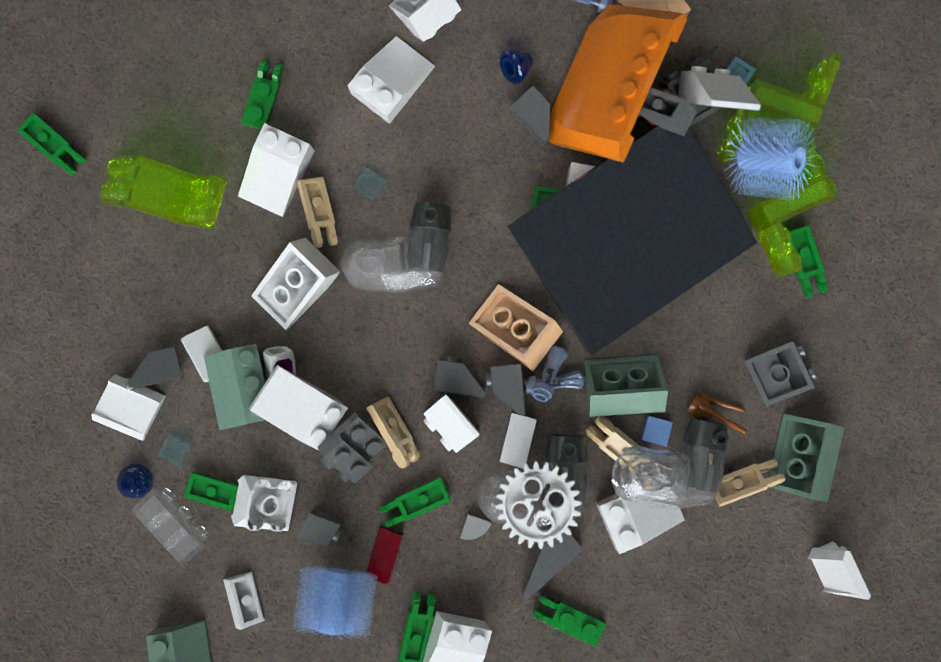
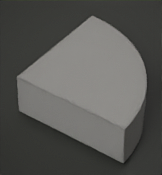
M468 513L460 539L472 540L482 536L490 528L492 521Z

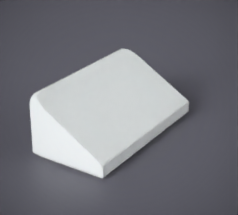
M208 325L181 338L184 347L204 382H209L204 356L223 351Z
M514 413L511 414L500 462L524 469L537 419Z
M252 571L223 579L235 627L242 630L265 621Z

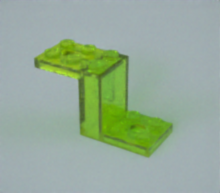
M832 53L825 60L822 59L816 68H812L806 80L809 83L808 89L802 95L760 79H756L751 86L747 85L761 104L760 110L737 108L735 115L729 118L725 130L729 131L726 139L721 140L717 149V153L720 154L718 162L728 165L733 160L732 158L737 157L730 156L738 155L739 149L734 147V144L738 148L741 147L736 136L741 142L743 139L745 143L744 134H742L741 130L744 132L745 126V136L747 137V124H749L750 129L751 118L752 123L754 120V124L756 118V124H758L759 119V126L760 124L763 126L764 121L765 127L766 122L767 129L768 118L770 129H772L774 120V127L776 122L777 131L778 118L780 129H782L783 121L784 127L785 123L787 127L789 121V131H791L790 124L792 119L793 130L795 126L797 129L795 135L798 134L797 126H799L800 132L802 129L804 131L801 139L817 128L843 56Z
M805 127L800 128V132L802 129L804 131L801 140L804 136H807L802 147L804 144L806 146L812 141L805 150V153H807L806 160L810 161H805L808 164H805L802 170L807 182L801 174L800 176L798 174L800 184L796 187V192L794 188V199L792 188L790 189L789 198L787 191L784 197L783 193L782 195L779 194V197L777 195L776 199L774 196V198L765 200L746 211L777 279L803 269L801 266V256L793 249L790 243V233L786 227H783L782 222L837 197L835 193L836 186L828 178L824 160L817 154L814 148L813 137L809 132H806Z
M141 155L114 156L109 161L106 169L109 175L107 182L102 185L100 190V198H102L100 204L110 207L128 208L182 226L214 229L227 182L226 178L221 176H197Z

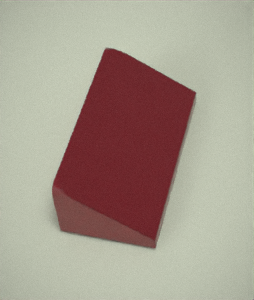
M379 527L366 572L372 574L365 576H374L370 578H376L374 580L389 585L404 533Z

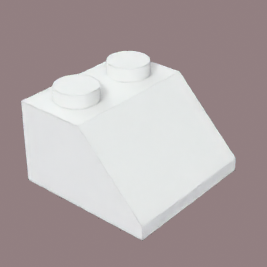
M394 0L389 5L412 34L423 42L426 39L432 38L440 27L451 22L455 15L461 11L456 0Z
M448 394L443 396L424 413L426 419L423 421L432 432L437 430L441 434L442 438L440 441L448 451L453 449L457 453L480 435L478 429Z

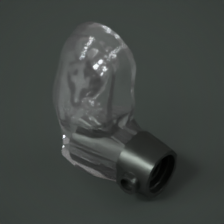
M417 202L414 206L409 227L412 231L407 238L391 237L384 240L363 238L352 242L343 252L341 259L342 272L349 285L359 291L391 293L409 292L439 285L445 272L449 255L448 237L451 233V207L440 203Z
M690 417L682 440L685 443L679 451L652 450L638 445L626 448L616 459L612 469V484L616 494L625 501L674 510L691 506L709 505L713 502L722 484L724 451H726V443L728 441V425Z
M550 434L548 436L545 461H548L550 471L559 466L558 475L561 476L567 472L566 482L575 481L571 490H579L580 493L574 497V500L582 501V504L575 506L574 509L581 512L587 486L586 463L588 458L586 438L582 435ZM499 469L490 472L479 485L477 493L479 508L487 519L496 524H505L507 522L506 519L500 520L497 518L503 513V510L497 509L496 505L503 503V500L496 496L497 494L505 493L500 484H510L506 478L507 475L516 477L515 472L511 470ZM528 480L526 482V490L531 494H536L540 491V484L536 480ZM549 483L545 485L537 501L532 500L535 507L527 521L528 526L532 525L539 509L546 508L543 505V501L551 487ZM553 492L549 495V501L554 506H560L564 502V497L559 492ZM519 503L515 505L514 512L518 517H525L528 515V508L526 505ZM541 516L538 518L537 523L540 527L550 525L552 521L547 516Z

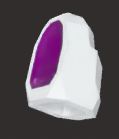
M275 346L264 350L263 360L268 378L277 365L296 375L295 358L291 349L286 346Z

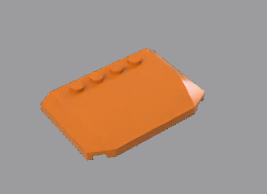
M609 4L588 26L550 112L549 142L556 146L624 162L634 140L630 132L670 42L677 43L685 26L687 17L684 13Z

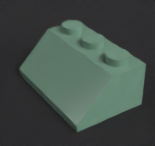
M257 344L231 348L204 356L219 430L264 421L265 419L249 410V407L265 384Z
M658 355L584 360L586 401L589 417L665 412L668 388Z
M783 414L773 460L776 459L778 467L770 471L769 477L782 473L786 480L770 488L813 500L828 502L844 427Z
M205 620L156 628L146 636L149 662H212Z

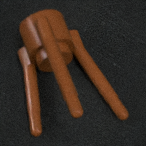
M696 393L686 411L691 413L689 417H703L706 419L710 415L743 434L747 432L745 428L713 411V405L710 403L739 412H744L745 409L743 407L709 397L704 393L701 396Z

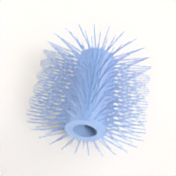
M751 118L750 130L749 124H747L748 138L745 136L744 126V132L742 130L741 132L744 134L745 143H742L736 136L741 147L738 148L735 145L734 147L739 149L738 155H730L737 156V158L732 159H737L735 160L738 163L736 169H742L736 179L739 181L742 175L740 182L742 184L744 181L747 186L746 191L749 186L750 192L752 185L754 186V192L757 187L756 194L760 185L761 195L763 186L767 193V190L770 191L772 185L773 187L775 185L778 197L782 186L783 197L785 194L784 186L787 194L786 188H788V183L791 182V189L793 187L792 180L794 179L796 192L795 180L798 186L800 184L798 174L800 176L805 164H808L805 161H810L806 160L807 153H805L807 147L805 144L802 147L805 139L801 140L800 137L798 142L800 135L799 126H797L798 134L795 135L797 129L795 126L793 130L792 119L790 124L791 131H789V121L787 127L786 123L784 127L783 121L782 129H780L778 118L777 131L776 122L774 127V120L772 129H770L768 118L767 131V123L765 122L764 127V121L762 129H760L759 119L756 127V118L753 133Z
M331 567L323 570L319 568L313 572L304 573L309 575L299 576H313L300 579H311L301 582H313L304 583L303 585H312L304 586L309 588L300 589L299 591H310L299 592L305 593L299 595H302V598H307L304 601H315L296 603L304 604L296 606H301L300 609H306L300 610L303 612L296 613H302V616L308 617L304 619L309 620L295 621L302 623L294 624L305 625L300 627L313 626L299 629L316 630L312 632L319 631V633L324 635H331V639L332 635H350L366 632L361 630H369L363 628L370 627L359 626L361 623L357 622L368 621L363 619H370L365 617L373 616L361 615L364 612L359 611L370 610L366 609L369 607L363 602H368V604L374 603H370L372 600L361 601L371 599L368 598L370 595H361L375 592H372L374 589L364 590L373 587H361L368 586L363 584L377 581L362 583L365 580H374L376 578L366 579L374 576L359 578L372 573L352 572L355 570L350 571Z

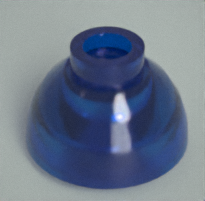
M517 49L503 51L500 56L502 74L513 84L522 82L533 64L531 55Z
M130 464L120 471L116 484L123 496L130 499H138L149 493L153 485V477L149 469L144 465Z

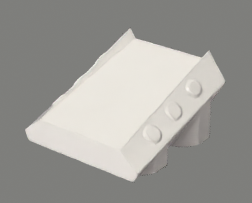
M115 374L108 380V385L95 411L92 413V420L144 441L166 396L146 387L126 390V384L130 378H123Z
M243 475L238 480L234 511L231 515L234 526L245 527L251 531H258L260 529H270L279 532L288 531L297 482Z
M833 541L819 548H812L807 559L812 560L824 586L822 591L869 600L871 595L850 551L843 546L838 547Z

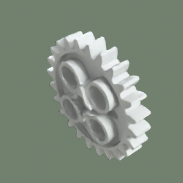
M537 461L534 463L533 469H530L528 464L525 463L524 472L515 468V478L510 475L506 476L510 483L509 485L500 484L505 493L497 494L496 496L503 500V503L496 505L497 509L503 510V513L497 518L500 520L506 519L507 522L502 529H512L509 535L510 538L516 534L520 536L518 544L527 539L529 548L533 546L534 541L538 542L540 549L543 548L544 541H547L550 547H553L554 538H557L562 543L563 532L567 535L572 534L568 526L578 525L573 516H581V512L574 508L581 505L582 501L574 500V497L580 491L571 490L575 481H565L567 472L561 476L557 474L559 466L550 471L548 462L545 463L543 469H540ZM533 479L540 484V491L538 493L531 494L526 490V482ZM549 483L551 487L543 501V505L546 508H540L532 525L528 526L527 521L535 507L532 500L537 501L545 485ZM553 492L561 493L564 497L563 504L560 506L552 505L549 501V495ZM519 503L526 505L528 515L518 517L514 512L515 505ZM541 516L549 517L552 521L551 528L547 530L541 529L537 523L538 518Z

